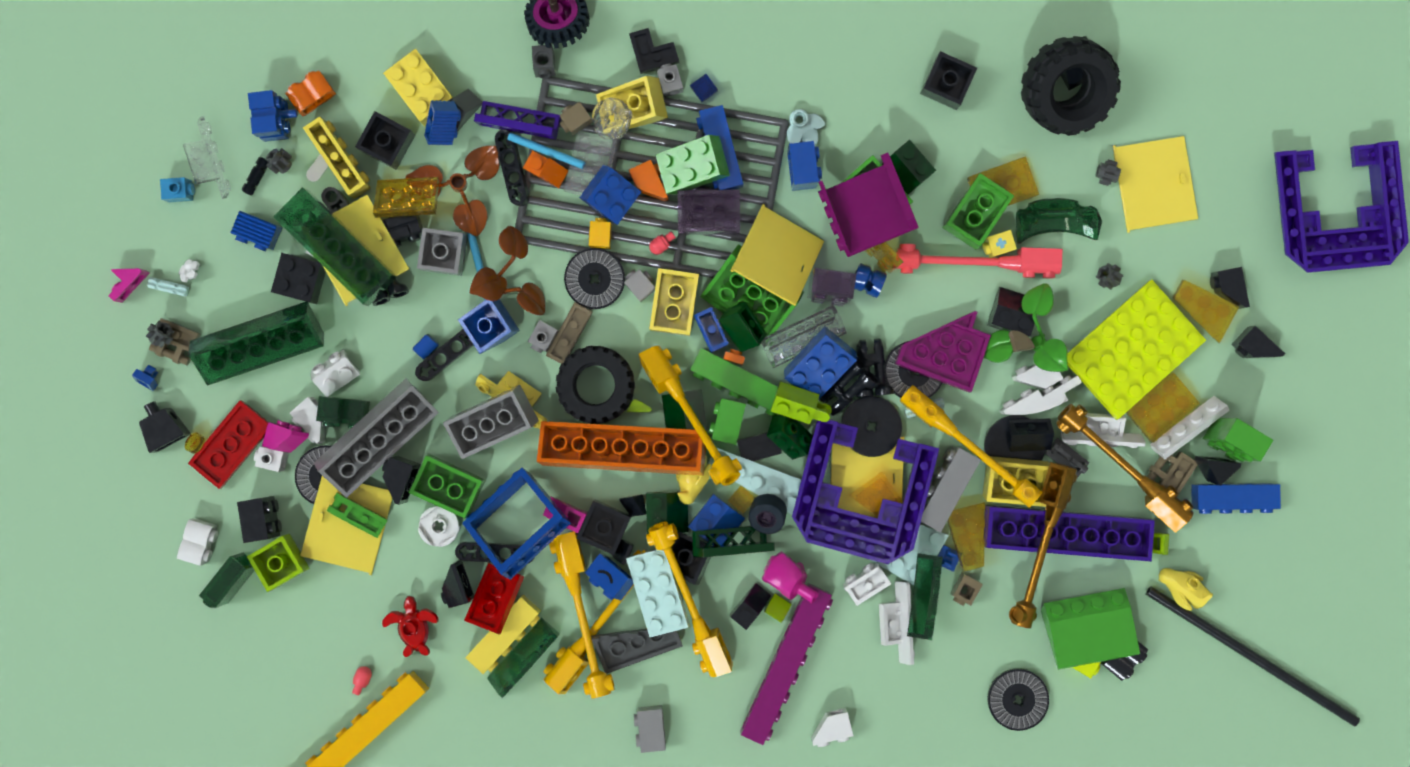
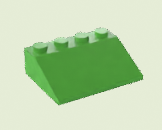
M738 244L700 297L722 313L730 307L746 302L767 333L762 341L766 344L796 305L788 303L740 274L730 271L742 248ZM804 291L801 292V295H800V297H799V299H798V301H797V304L799 303L801 297L803 296Z
M1125 588L1043 604L1041 614L1058 670L1140 654L1132 610Z

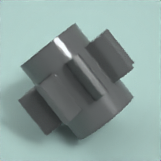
M283 148L280 150L273 149L266 156V160L269 162L266 166L275 174L278 172L286 173L292 166L290 161L292 156Z
M1108 159L1105 163L1101 162L1098 165L1095 177L1100 179V184L1108 186L1111 185V182L1116 183L1121 173V168L1116 167L1118 162Z
M1109 263L1099 268L1096 276L1100 280L1098 284L1110 290L1120 285L1123 274L1119 272L1121 268L1117 265L1112 266Z
M158 321L155 325L151 323L147 328L149 332L146 337L149 338L152 345L162 348L165 343L169 345L173 340L171 336L174 334V331L167 323Z

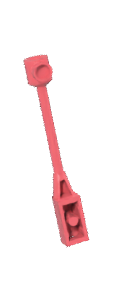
M900 244L896 251V269H901L903 274H912L913 269H918L921 263L998 266L1023 273V278H1035V274H1043V278L1053 279L1055 274L1061 273L1063 249L1021 247L1017 250V255L986 258L921 255L920 251L916 249V244Z

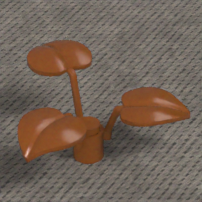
M483 146L471 151L464 163L466 169L471 171V173L464 175L455 173L445 183H441L443 180L441 171L432 165L419 167L406 175L410 188L424 199L437 198L440 195V187L450 185L455 192L461 194L465 203L458 205L454 210L453 220L456 226L473 236L480 235L484 230L487 222V210L484 204L479 200H472L468 203L464 191L467 188V178L476 175L480 180H489L497 174L499 158L496 146Z
M507 226L499 235V245L504 253L512 255L511 259L498 274L488 267L480 269L472 280L469 293L489 301H497L503 294L517 291L519 292L517 301L524 310L535 315H544L545 299L543 292L537 285L528 282L522 288L507 289V281L504 277H501L516 257L523 259L528 253V244L524 235L515 227Z

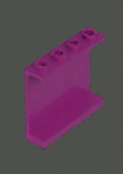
M888 152L880 155L884 165L826 189L823 181H819L821 190L818 191L822 203L826 202L827 204L824 210L828 219L832 217L833 222L830 223L834 235L838 234L839 236L836 239L839 250H844L847 257L919 228Z

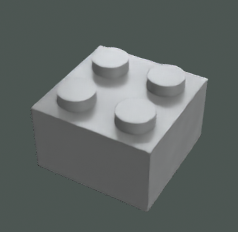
M422 228L417 269L462 276L467 235L459 232Z

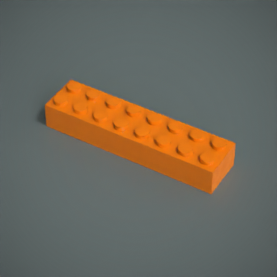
M541 421L537 462L542 466L704 476L706 446L696 430Z

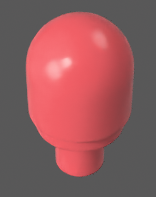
M672 231L665 236L663 234L658 235L650 242L649 249L653 254H662L671 246L669 243L676 237Z
M362 666L356 670L353 678V684L355 685L352 691L353 694L360 695L362 688H366L372 677L370 668Z

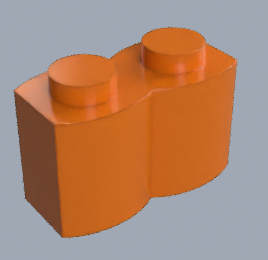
M319 70L309 72L301 83L292 84L285 93L302 116L308 115L319 105L336 95Z

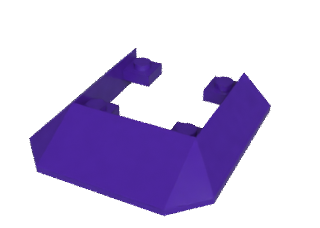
M1398 141L1350 147L1352 168L1369 166L1373 206L1357 207L1358 227L1322 231L1320 211H1302L1299 173L1315 170L1313 150H1293L1274 153L1284 252L1288 258L1307 273L1385 266L1393 263L1409 243Z
M817 420L792 518L806 542L884 564H890L914 550L940 448L898 439L893 459L912 464L903 503L882 499L878 518L837 508L842 487L823 483L833 443L853 448L858 428L833 420L827 422Z

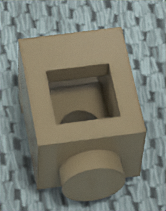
M961 572L950 594L954 596L953 601L962 606L965 603L971 606L983 584ZM963 586L967 587L966 593H961Z

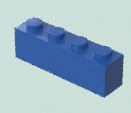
M723 105L700 110L699 117L696 118L699 130L703 129L704 136L715 135L720 137L730 176L714 181V189L718 188L719 193L742 188L743 181Z
M1191 484V502L1194 507L1193 509L1199 510L1200 514H1212V510H1219V513L1225 514L1232 513V510H1240V513H1253V509H1260V513H1273V509H1281L1280 484H1222L1221 486L1217 484Z

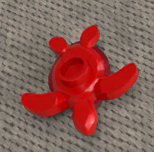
M408 596L404 601L406 612L392 611L388 613L382 620V626L387 627L390 624L398 623V634L407 645L403 650L404 657L413 654V651H419L422 655L428 656L430 649L425 645L429 636L428 621L438 623L439 619L433 611L427 608H423L420 611L417 610L416 599Z

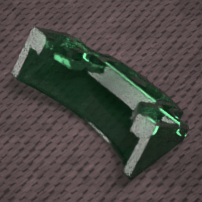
M1065 198L1036 200L1028 203L1027 208L1019 209L1016 212L1017 244H1021L1032 236L1047 232H1068L1098 240L1102 219L1097 208L1081 206L1076 200Z
M917 553L913 598L907 631L908 637L933 640L943 557Z
M543 618L535 624L487 677L500 697L503 698L559 636L560 633Z

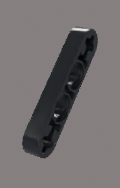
M501 129L495 135V143L509 200L514 205L522 207L529 202V192L517 143L507 139V146L510 147L507 148L506 144L501 140L504 139V135L508 137L510 131ZM513 153L514 161L507 164L505 161L506 155ZM517 172L519 174L518 181L511 183L510 175ZM518 192L523 195L520 197L521 201L515 199L518 196Z
M464 329L416 367L415 375L419 380L430 381L474 346L470 338L466 340L470 343L469 345L460 338L462 335L464 338L468 336ZM455 341L462 343V350L459 352H454L451 348L452 343ZM442 353L446 356V362L443 365H438L436 363V356ZM429 361H431L432 364L436 368H438L436 371L434 368L430 369L428 371V377L421 376V373L423 372L421 370L422 367L427 369L431 366V364L428 363Z
M462 542L455 549V555L459 560L491 562L489 558H483L480 555L481 548L477 542ZM488 543L502 563L507 560L500 556L502 548H508L512 555L515 552L514 548L522 546L519 544ZM466 546L467 550H474V546H477L475 551L476 558L473 557L474 553H468L466 557L463 556L460 549Z

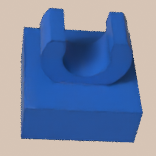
M148 365L144 372L136 369L132 374L137 383L151 391H154L158 386L154 379L158 372L151 365Z
M943 545L934 563L954 572L962 553Z

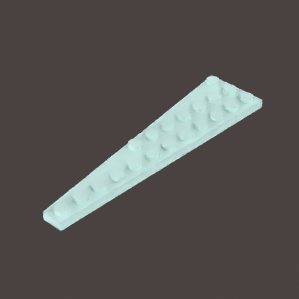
M717 448L721 456H729L731 460L737 458L742 470L739 471L740 477L735 481L736 483L758 496L773 494L780 497L785 502L787 512L791 515L793 514L801 479ZM711 457V459L708 462V464L710 463L712 466L714 462L713 457ZM920 524L914 550L890 564L880 562L878 564L919 588L949 535Z

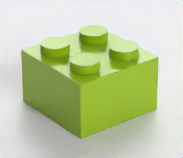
M290 533L277 538L247 556L267 592L280 587L310 569L304 557L300 556L301 552Z

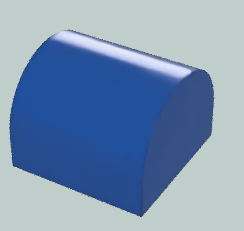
M426 334L412 350L425 360L439 344L429 334Z

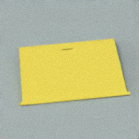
M1184 136L1120 147L1113 146L1114 158L1118 162L1116 167L1121 168L1118 181L1127 233L1135 229L1198 219Z
M368 195L306 228L302 227L303 232L345 306H348V303L409 270Z
M762 204L730 271L740 274L795 306L824 241Z
M833 443L830 484L842 487L837 508L878 518L882 499L902 503L903 462L893 459L896 446L884 455L866 457L854 452L849 447Z
M322 476L300 556L367 572L369 575H372L384 528L378 538L329 513L327 508L333 504L335 494L341 492ZM362 483L347 497L387 519L392 503L389 490ZM342 503L339 510L345 512L348 506Z

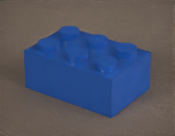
M824 326L784 369V379L793 386L819 394L820 399L857 361L856 351Z

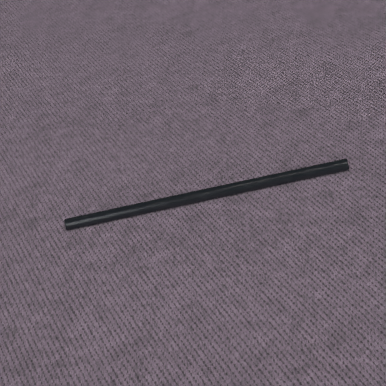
M1152 586L1146 591L1148 597L1355 727L1360 722V718L1193 612L1182 608L1174 600Z

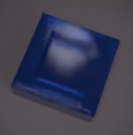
M707 74L690 85V88L701 103L718 92V89Z

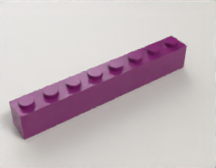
M810 583L807 586L819 592V595L813 604L801 597L740 730L741 736L761 745H764L765 740H770L773 733L771 727L774 722H778L782 711H780L782 703H787L790 696L788 690L791 684L795 685L799 676L797 673L799 666H804L808 656L805 653L808 647L812 648L816 639L814 633L817 628L820 629L825 619L822 616L825 610L830 609L833 602L830 592Z

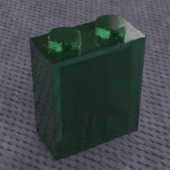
M242 552L232 555L226 560L199 595L206 606L218 608L228 604L255 571L247 555Z

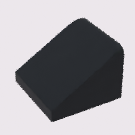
M643 494L619 499L629 515H646Z
M621 539L613 558L623 565L626 564V558L630 556L634 545Z

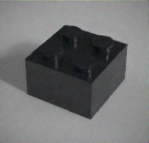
M940 51L920 94L957 110L963 102L977 67Z
M374 111L355 147L361 152L397 170L415 134L410 129Z
M281 252L271 292L317 304L326 271L319 262Z
M274 496L237 502L243 543L280 536L282 524L277 517L279 505Z
M595 499L590 506L576 539L614 555L632 515Z

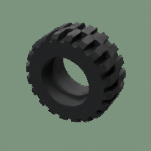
M591 345L582 349L579 348L565 358V362L560 365L559 373L556 375V393H558L560 404L563 405L564 410L568 414L585 423L599 424L609 422L626 411L634 396L635 382L630 365L619 353L604 346ZM590 366H602L608 369L615 381V389L612 396L600 404H591L584 401L577 391L578 376L584 369Z

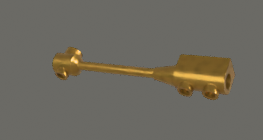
M1070 404L1063 409L1056 422L1059 429L1065 434L1071 431L1073 433L1081 431L1132 476L1147 494L1145 496V506L1175 533L1191 520L1194 514L1192 511L1194 507L1187 499L1180 501L1176 497L1179 494L1173 486L1170 485L1166 488L1164 485H1160L1142 475L1086 425L1088 418L1085 415L1088 412L1082 405L1079 404L1075 407L1073 404Z
M1050 462L1042 489L1043 493L1039 500L1040 503L1046 504L1045 528L1024 600L1016 602V605L1009 611L1011 623L1017 626L1031 628L1033 621L1037 618V608L1032 603L1053 528H1055L1061 514L1066 509L1067 503L1071 500L1070 492L1072 485L1077 480L1076 468Z

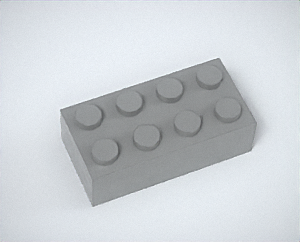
M518 385L451 416L443 422V425L461 459H464L532 428L539 420L521 385Z
M952 447L951 450L948 448L942 459L944 462L942 466H938L932 476L934 480L930 485L921 519L922 523L939 532L943 530L981 459L959 447Z

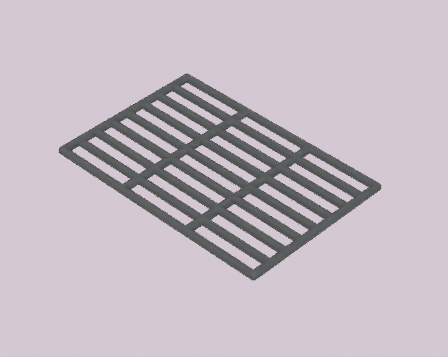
M556 77L542 79L536 111L545 112L546 105L565 108L568 105L574 106L578 103L548 97L549 85L592 93H601L612 88ZM663 97L665 106L699 112L700 110L716 107ZM581 103L587 112L600 114L597 105ZM724 108L726 117L780 126L778 138L729 129L731 138L776 146L774 158L735 151L737 160L773 166L771 178L741 173L742 181L769 186L767 198L733 191L719 193L717 188L714 189L706 186L686 191L684 203L670 200L662 201L657 198L639 195L635 203L682 211L680 223L628 213L621 220L679 231L677 243L670 242L671 246L668 247V250L675 251L673 263L609 252L621 262L699 274V276L714 278L718 272L716 270L681 264L683 252L727 260L731 253L686 245V233L743 243L747 235L689 225L690 213L751 224L754 223L757 216L692 205L693 195L698 193L759 205L764 204L766 208L773 211L789 124L788 120ZM548 118L542 124L554 126L555 119ZM669 118L651 123L697 132L696 139L704 137L703 129L699 130L697 123ZM588 125L581 131L614 137L612 149L559 139L531 137L532 141L542 145L610 157L608 166L627 181L632 182L630 173L616 170L618 159L640 163L651 160L653 165L656 163L658 165L656 157L620 151L621 139L670 148L687 143L623 130L605 134L603 127ZM529 149L528 157L530 156L532 149ZM552 159L571 171L596 175L601 168L585 165L583 169H580L560 160ZM525 170L524 176L529 193L531 184L557 188ZM563 181L559 189L583 193L587 185ZM529 196V202L527 203L605 218L590 206ZM527 204L518 207L515 228L521 233L525 223L589 235L590 227L526 216ZM614 231L611 234V239L646 246H649L653 238ZM524 236L528 245L571 253H579L589 249V247Z

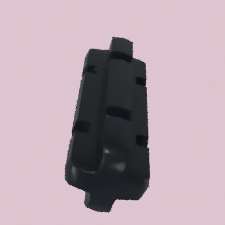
M258 157L256 167L253 166L246 179L248 181L247 184L244 183L242 187L244 193L253 195L255 185L258 186L265 173L263 170L267 169L266 164L269 163L265 158Z

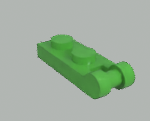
M337 492L334 496L333 504L329 505L327 511L378 538L388 519ZM342 503L348 506L345 512L339 510Z

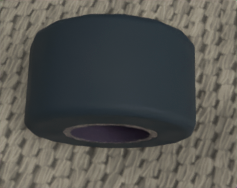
M763 494L756 497L749 511L751 526L756 531L764 534H772L781 530L785 524L787 514L785 502L773 494Z

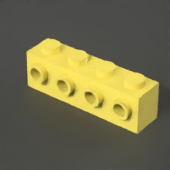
M319 116L303 127L348 196L356 199L371 188L368 184L370 181L369 177L364 171H359L357 168L358 161L353 154L349 155L345 150L347 148L346 143L341 137L337 138L334 134L336 129L329 120L326 122Z

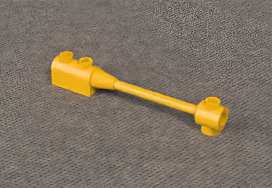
M653 346L639 353L640 364L658 393L661 394L667 391L680 404L713 457L714 462L711 466L712 469L709 470V474L715 485L721 483L723 486L734 483L740 477L739 471L742 470V467L737 458L731 460L729 456H721L687 402L680 383L679 375L682 372L677 363L674 365L670 363L669 360L672 359L669 350L667 348L662 350L660 346Z
M914 385L902 396L900 402L929 427H935L949 436H953L1013 486V495L1028 508L1043 493L1028 479L1018 480L957 430L958 428L946 415L945 411Z
M660 522L649 528V534H646V539L649 546L655 545L656 550H663L692 617L695 643H692L695 655L701 654L703 660L700 661L702 672H708L710 677H717L732 672L733 661L719 628L710 630L699 614L671 548L675 540L679 538L674 523L668 524V522Z
M573 531L558 535L549 543L551 553H556L558 561L554 562L556 574L561 573L574 599L591 673L586 678L587 682L583 683L585 695H590L591 699L611 694V691L615 690L612 675H607L605 672L600 671L581 597L582 590L579 573L586 571L580 541L576 539L578 533Z
M645 549L642 552L640 550H637L633 555L641 554L648 551ZM614 598L589 629L591 636L597 634L622 600ZM583 636L574 644L568 646L567 649L562 647L556 654L558 661L555 665L550 663L543 671L546 674L543 680L557 694H566L589 664V661L584 657L586 649Z

